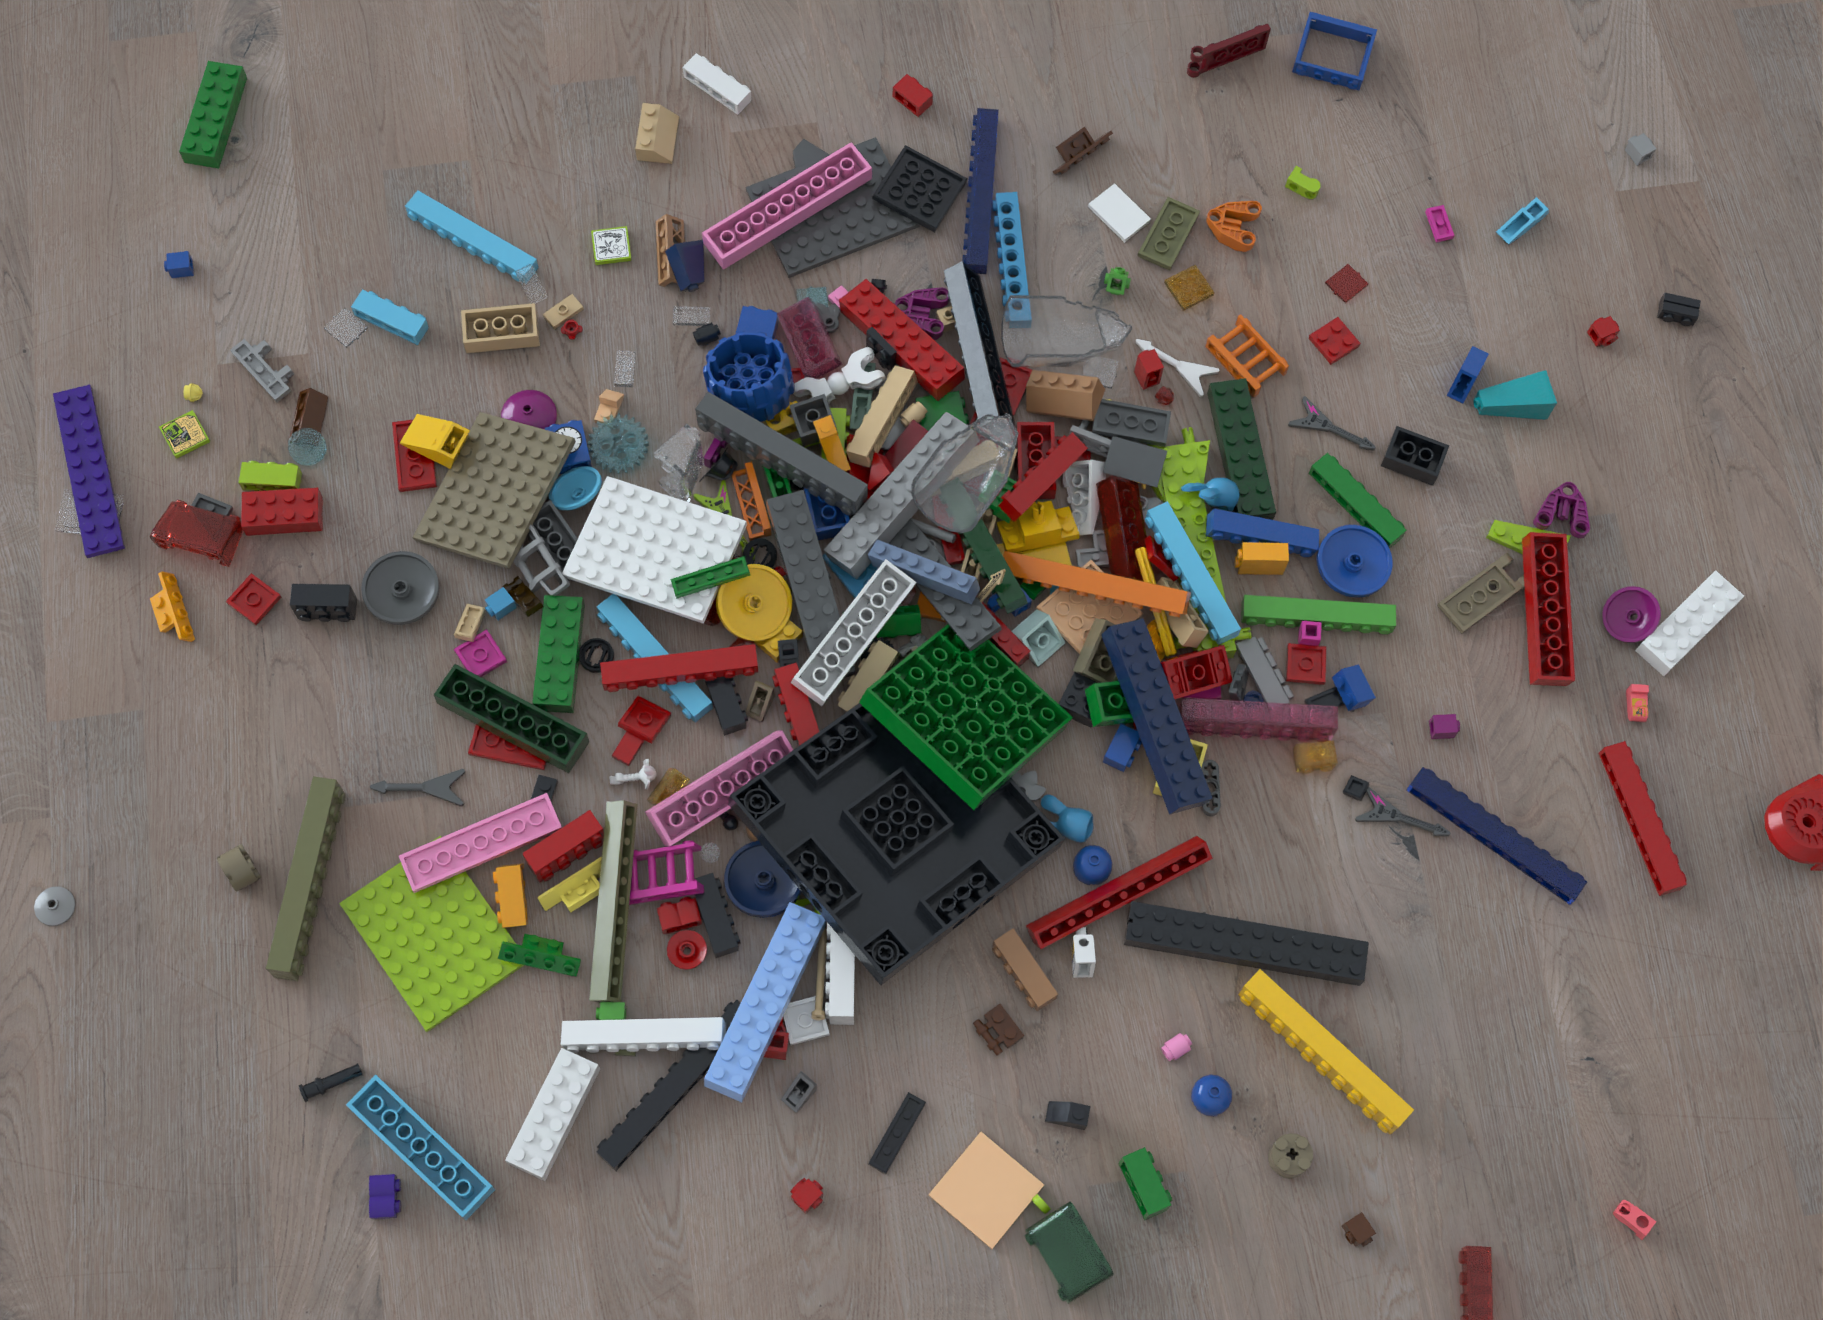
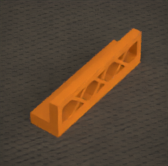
M752 461L745 463V469L734 471L731 477L743 519L747 521L746 529L751 541L756 538L771 536L772 533ZM747 475L748 480L745 485L737 482V476ZM745 490L752 493V498L749 502L742 498ZM749 507L757 510L754 518L746 514ZM754 523L761 526L763 532L752 534L751 528Z

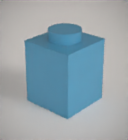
M504 587L485 599L487 605L485 610L491 617L495 616L497 620H500L517 608L515 601Z

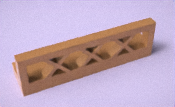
M668 214L655 221L658 285L663 287L671 282L677 283L665 251L675 244L673 237H675L678 243L685 242L684 220ZM673 223L678 224V231L673 227Z

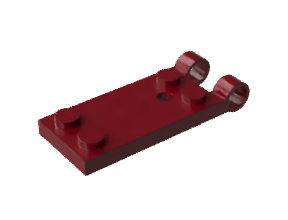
M1268 23L1262 26L1258 25L1252 30L1218 43H1211L1205 48L1194 46L1191 49L1190 59L1192 61L1188 64L1187 74L1195 78L1204 72L1266 49L1271 30ZM1198 52L1201 56H1195L1193 53ZM1195 67L1198 71H1192L1190 68Z

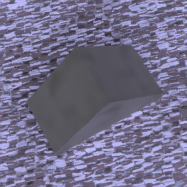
M801 1071L781 1100L797 1113L816 1092L817 1084Z

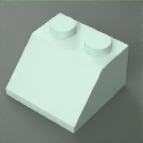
M1037 609L1012 630L1016 637L1031 651L1029 659L1037 667L1065 644L1050 615Z

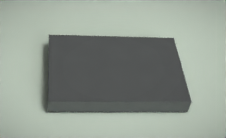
M1113 436L1103 473L1158 487L1168 451Z

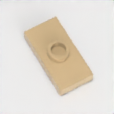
M571 294L546 311L543 317L555 330L584 310V308L574 295Z
M467 604L454 637L473 642L486 613L485 608Z

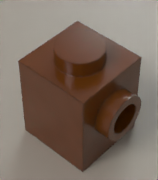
M1362 1212L1342 1225L1346 1232L1344 1235L1351 1245L1354 1244L1357 1247L1361 1244L1364 1247L1374 1241L1371 1237L1376 1232Z

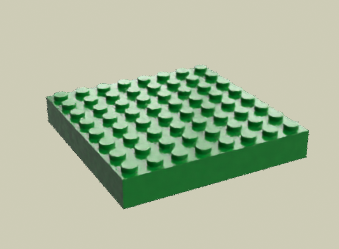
M948 624L868 687L859 701L865 709L973 810L1055 739L1073 718L990 640H986L970 652Z

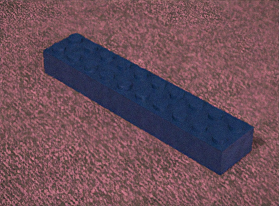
M1144 618L1110 626L1101 636L1169 815L1203 806L1213 798Z

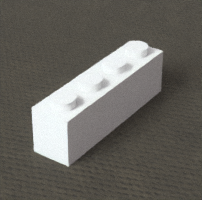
M696 53L683 66L684 78L737 115L751 102V91L746 85H741L733 76H728L720 67L711 64L704 56L701 57Z

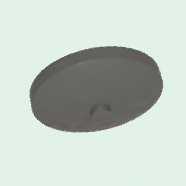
M407 551L392 552L378 558L367 569L361 587L364 603L370 613L380 621L393 625L410 624L426 616L437 602L440 589L438 576L431 563L424 557Z

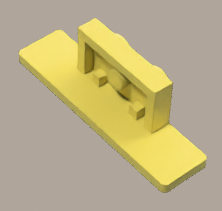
M602 857L538 896L543 909L547 911L563 901L571 913L598 896L599 881L597 878L600 877Z

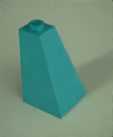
M1545 370L1478 390L1473 399V404L1478 409L1479 415L1545 420L1550 416L1557 401L1547 371Z

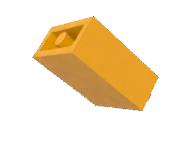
M1243 542L1241 548L1237 550V556L1234 559V566L1238 568V574L1283 575L1289 562L1288 543Z

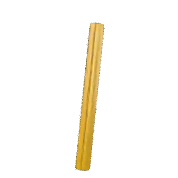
M1138 548L1135 550L1143 580L1144 582L1156 584L1146 548ZM1162 610V613L1153 612L1166 656H1173L1177 651L1165 611Z

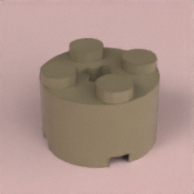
M242 844L217 857L221 869L236 892L262 878Z
M1293 1133L1279 1137L1273 1143L1268 1153L1270 1167L1279 1176L1287 1179L1299 1177L1310 1167L1313 1160V1150L1308 1140L1303 1136ZM1289 1152H1291V1155H1294V1158L1292 1160L1291 1157H1287V1154Z

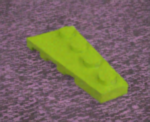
M1494 520L1486 538L1523 554L1522 538L1528 533L1556 532ZM1567 535V543L1571 535Z

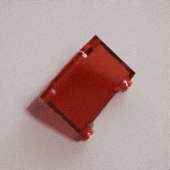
M177 499L176 502L172 501L153 528L150 539L159 548L167 550L168 547L171 549L176 547L207 556L210 560H220V565L230 567L243 529L241 527V518L236 515H222L187 505L186 502Z

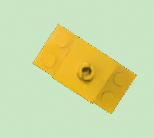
M1037 501V504L1034 502L1015 522L1012 520L1010 523L1004 520L997 522V528L1005 551L1013 553L1080 538L1070 507L1054 509L1052 501Z

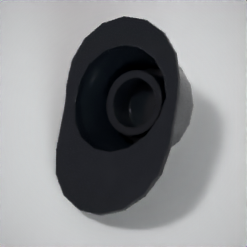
M725 450L718 462L699 482L706 476L717 480H726L733 474L738 463Z

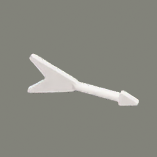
M1136 339L1135 343L1142 351L1155 349L1161 360L1174 366L1201 398L1204 393L1199 378L1219 373L1218 368L1178 361L1152 346L1150 341Z

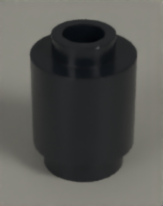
M712 322L692 332L698 346H704L719 339L718 335H721L718 325H713Z

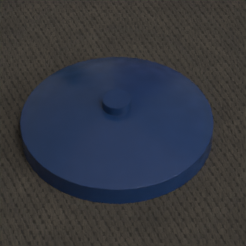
M759 841L748 843L737 850L726 866L724 883L727 895L733 905L747 915L759 918L777 916L786 911L789 902L795 904L801 895V890Z

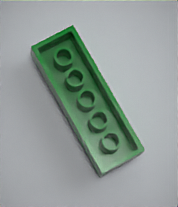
M213 61L207 62L179 150L184 163L220 168L247 81L243 66Z
M544 595L532 704L546 712L574 713L585 604L583 597Z

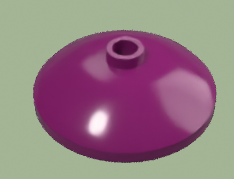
M523 390L507 399L501 411V418L545 430L546 427L556 424L557 410L552 399L545 393L537 390ZM526 408H530V411H528V412H526V411H524V410H525Z
M1635 586L1625 587L1617 590L1607 599L1602 612L1603 624L1608 633L1615 639L1626 643L1645 640L1657 629L1661 619V608L1655 596L1648 590ZM1636 614L1637 619L1632 620V616Z

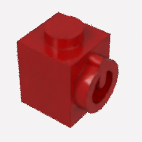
M1609 316L1606 318L1601 317L1594 321L1587 333L1596 347L1600 345L1606 347L1618 339L1617 334L1620 330L1617 322Z
M803 1178L790 1191L792 1193L791 1199L806 1214L811 1208L816 1209L823 1202L821 1199L823 1197V1192L821 1191L823 1187L816 1180L812 1182L809 1178L807 1180Z

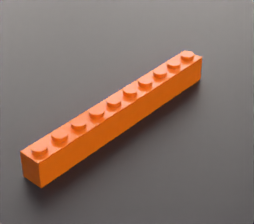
M1004 551L1003 557L1014 577L1023 578L1022 582L1033 584L1034 581L1041 582L1040 586L1052 588V585L1059 586L1058 590L1070 592V589L1077 590V595L1088 597V593L1095 594V599L1106 601L1108 597L1114 599L1113 603L1122 605L1126 601L1132 603L1131 607L1143 609V606L1151 607L1150 611L1162 613V610L1169 611L1170 616L1175 617L1187 614L1191 592L1013 552Z

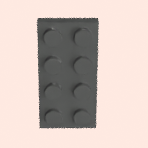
M1102 399L1094 418L1092 433L1165 447L1171 411Z

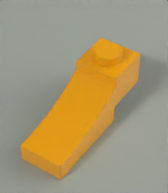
M831 415L813 421L827 461L844 471L850 470Z

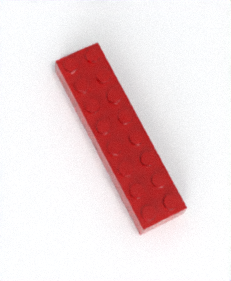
M867 279L863 280L839 299L841 313L865 335L866 331L873 327L897 351L896 363L900 367L914 370L918 383L937 401L965 380L964 367Z
M1530 532L1522 538L1530 685L1568 686L1575 681L1567 534Z

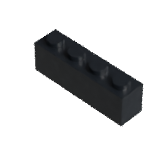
M716 677L715 680H705L724 736L746 729L748 717L745 710L741 711L739 704H742L739 693L735 694L733 687H736L734 678Z
M710 873L695 878L704 885V893L695 894V898L715 958L739 951L738 944H741L738 933H733L731 927L734 926L732 915H727L725 908L728 907L725 896L721 897L719 889H722L719 877L715 878L714 874Z

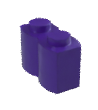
M397 1175L369 1176L370 1219L397 1218V1214L401 1212V1201L397 1200V1193L401 1191V1180L397 1179Z

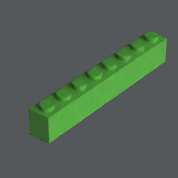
M1244 595L1241 602V623H1246L1250 626L1265 624L1268 627L1282 625L1286 628H1294L1295 626L1300 627L1302 621L1321 622V628L1325 631L1341 629L1343 632L1356 630L1361 633L1379 632L1380 634H1390L1396 627V605Z

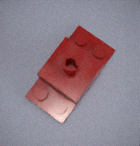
M1225 645L1193 651L1161 662L1174 699L1229 684L1233 680Z

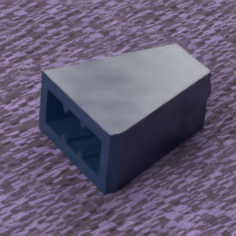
M703 240L676 243L667 249L665 253L680 291H696L699 289L698 286L705 282Z

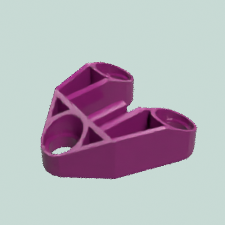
M946 288L914 290L896 300L895 305L897 307L899 304L907 306L906 310L901 311L932 339L937 340L943 335V322L929 318L931 309L943 308L949 303L947 296L949 291ZM940 295L947 296L945 300H939L937 297ZM933 327L941 328L939 332H933L931 329Z
M1565 482L1548 494L1535 516L1533 524L1539 529H1548L1552 524L1557 504H1559L1557 518L1562 521L1563 519H1568L1569 509L1572 507L1569 520L1570 533L1572 536L1581 539L1586 537L1590 530L1586 501L1574 483ZM1563 488H1570L1573 494L1566 495L1563 492ZM1539 518L1547 521V524H1542ZM1576 527L1581 528L1584 533L1578 532Z

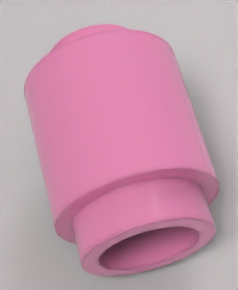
M1179 1033L1165 1042L1161 1050L1168 1061L1177 1060L1191 1050L1192 1042L1186 1034L1182 1035Z

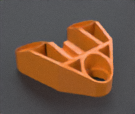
M1257 201L1227 202L1211 209L1207 214L1206 222L1218 242L1236 251L1247 252L1253 248L1256 237L1252 232L1240 230L1241 223L1256 220L1261 214L1262 206ZM1255 208L1258 209V212L1251 213L1249 209ZM1210 216L1217 217L1219 221L1211 220ZM1250 239L1252 243L1245 244L1242 240Z

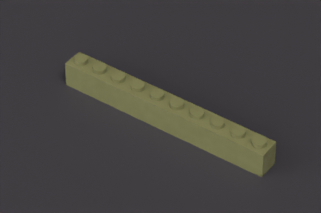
M625 800L611 801L606 804L589 1001L599 1003L621 1002L638 804Z

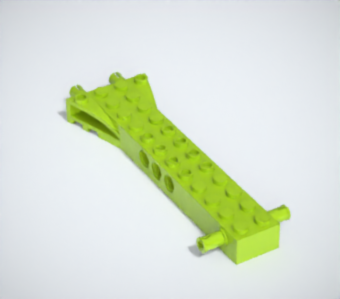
M1189 427V431H1187V428L1181 430L1184 444L1165 447L1147 444L1148 446L1168 451L1158 487L1152 486L1151 488L1157 498L1163 503L1168 501L1226 602L1213 538L1206 536L1207 511L1205 501L1199 497L1200 491H1181V487L1188 483L1204 484L1210 440L1195 442L1193 428ZM1178 578V580H1179V585H1180L1181 589L1183 590L1182 585H1181V582H1182V581H1181L1180 578ZM1194 608V609L1196 610L1197 614L1199 615L1200 613H1199L1198 609H1197V608ZM1250 627L1241 628L1237 637L1220 644L1225 645L1228 659L1233 658L1235 655V641L1251 639ZM1208 632L1199 646L1192 648L1193 651H1198L1219 645L1215 640L1211 639ZM1174 637V644L1176 645V650L1181 648H1188L1182 646L1179 643L1178 638Z

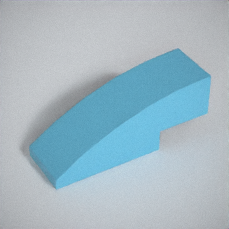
M1536 197L1525 208L1522 207L1496 233L1509 245L1549 214V209Z

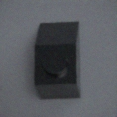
M1049 1101L1045 1122L1085 1130L1091 1106L1074 1102Z

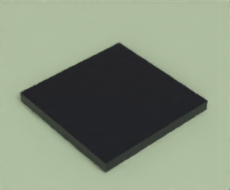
M905 145L873 194L872 199L935 233L968 178Z

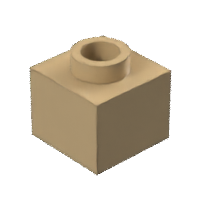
M952 306L937 310L936 312L937 320L944 324V332L955 329L954 325L956 322L951 313Z

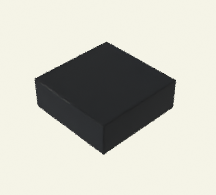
M1351 775L1343 790V794L1362 801L1369 787V782Z

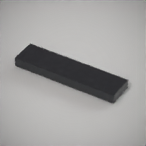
M908 1092L868 1165L885 1175L887 1174L926 1104L925 1101Z

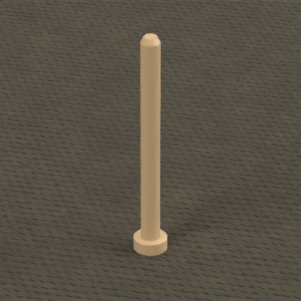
M826 928L819 939L815 1010L811 1013V1018L814 1020H824L826 1017L823 1011L827 946Z

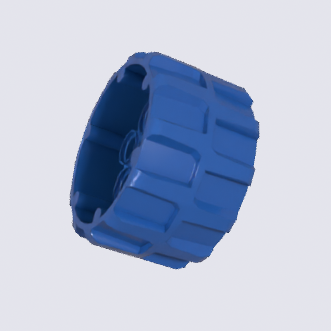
M742 331L731 337H724L713 350H709L706 355L707 365L703 368L708 392L760 422L774 419L776 414L789 406L790 394L794 393L795 385L789 355L784 352L783 344L779 340H773L763 332L746 333Z

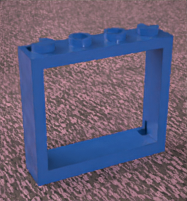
M1310 12L1292 72L1316 80L1330 82L1334 85L1345 86L1349 89L1360 90L1377 29ZM1310 28L1366 43L1367 46L1359 75L1355 76L1301 61Z

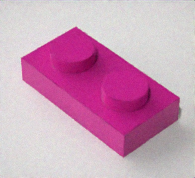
M1444 205L1427 208L1425 213L1436 243L1453 239L1455 235Z

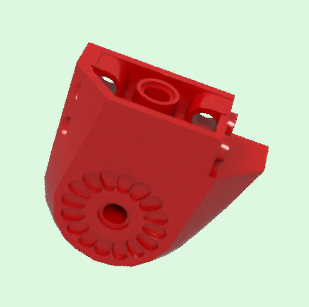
M1818 774L1777 796L1768 805L1764 815L1765 829L1769 840L1775 848L1788 859L1804 864H1815L1810 868L1811 871H1823V775Z

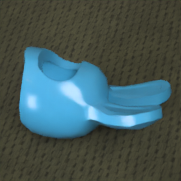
M1214 478L1206 484L1188 483L1181 487V491L1185 492L1200 491L1199 497L1204 499L1208 505L1231 512L1239 499L1238 486L1228 478Z
M1049 794L1041 799V806L1045 810L1059 816L1057 822L1051 823L1062 836L1075 842L1083 843L1092 835L1094 823L1093 814L1090 811L1066 807L1056 797Z

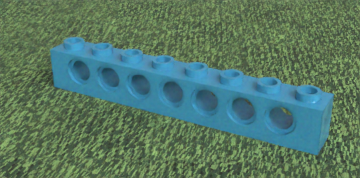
M996 193L995 200H992V209L996 211L994 227H998V232L995 233L996 243L1000 245L997 248V256L1001 258L999 274H1003L1001 290L1005 292V295L1002 296L1003 306H1006L1007 312H1004V322L1008 323V329L1030 328L1031 311L1018 193Z

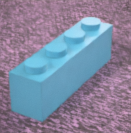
M362 289L351 306L355 316L416 345L420 343L429 328L423 315L414 314L404 306L399 307L389 299L378 297L372 291L367 292Z

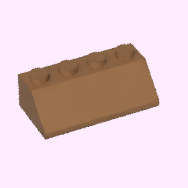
M1032 370L1026 385L1027 413L1093 421L1105 388L1098 377Z

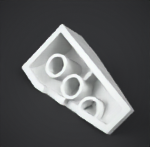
M1096 460L1076 461L1063 473V485L1067 488L1069 496L1067 501L1071 504L1072 515L1080 536L1093 535L1106 482V473H1103L1106 462Z

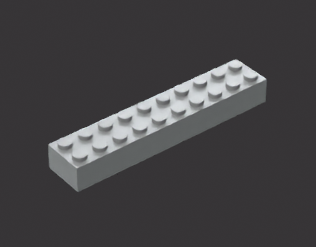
M945 412L826 546L824 552L829 560L857 579L871 564L868 553L876 540L889 543L979 440L974 429L948 412Z

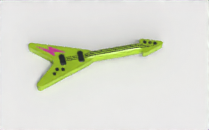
M725 480L721 481L716 498L694 494L693 498L705 508L732 516ZM742 535V538L739 543L742 547L743 553V550L745 546L748 544V542ZM753 547L750 549V556L754 552Z

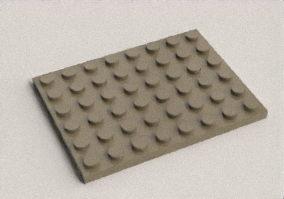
M480 412L470 429L468 439L460 450L452 468L448 470L415 531L413 539L417 542L510 569L530 531L529 526L530 524L533 525L576 442L575 439L570 436Z

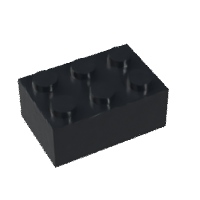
M1396 426L1381 467L1433 486L1438 478L1450 445Z
M292 584L290 607L297 619L305 622L311 621V619H317L322 622H329L330 620L349 622V620H355L357 597L350 585Z

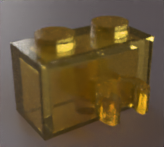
M1334 740L1295 744L1293 748L1296 772L1302 771L1303 774L1312 773L1314 770L1328 772L1333 770L1338 763Z
M669 768L647 801L654 806L683 789L690 779L677 769Z

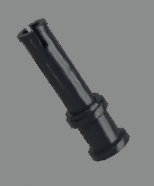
M357 1063L325 1078L317 1077L313 1082L298 1086L304 1101L307 1102L309 1098L319 1094L324 1095L326 1090L356 1077L363 1076Z

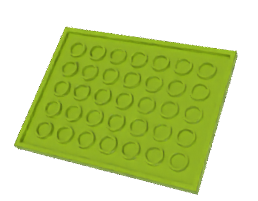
M400 862L339 903L426 1032L524 966L498 959L503 941L516 943L507 930L502 928V923H498L496 914L466 871L414 893Z

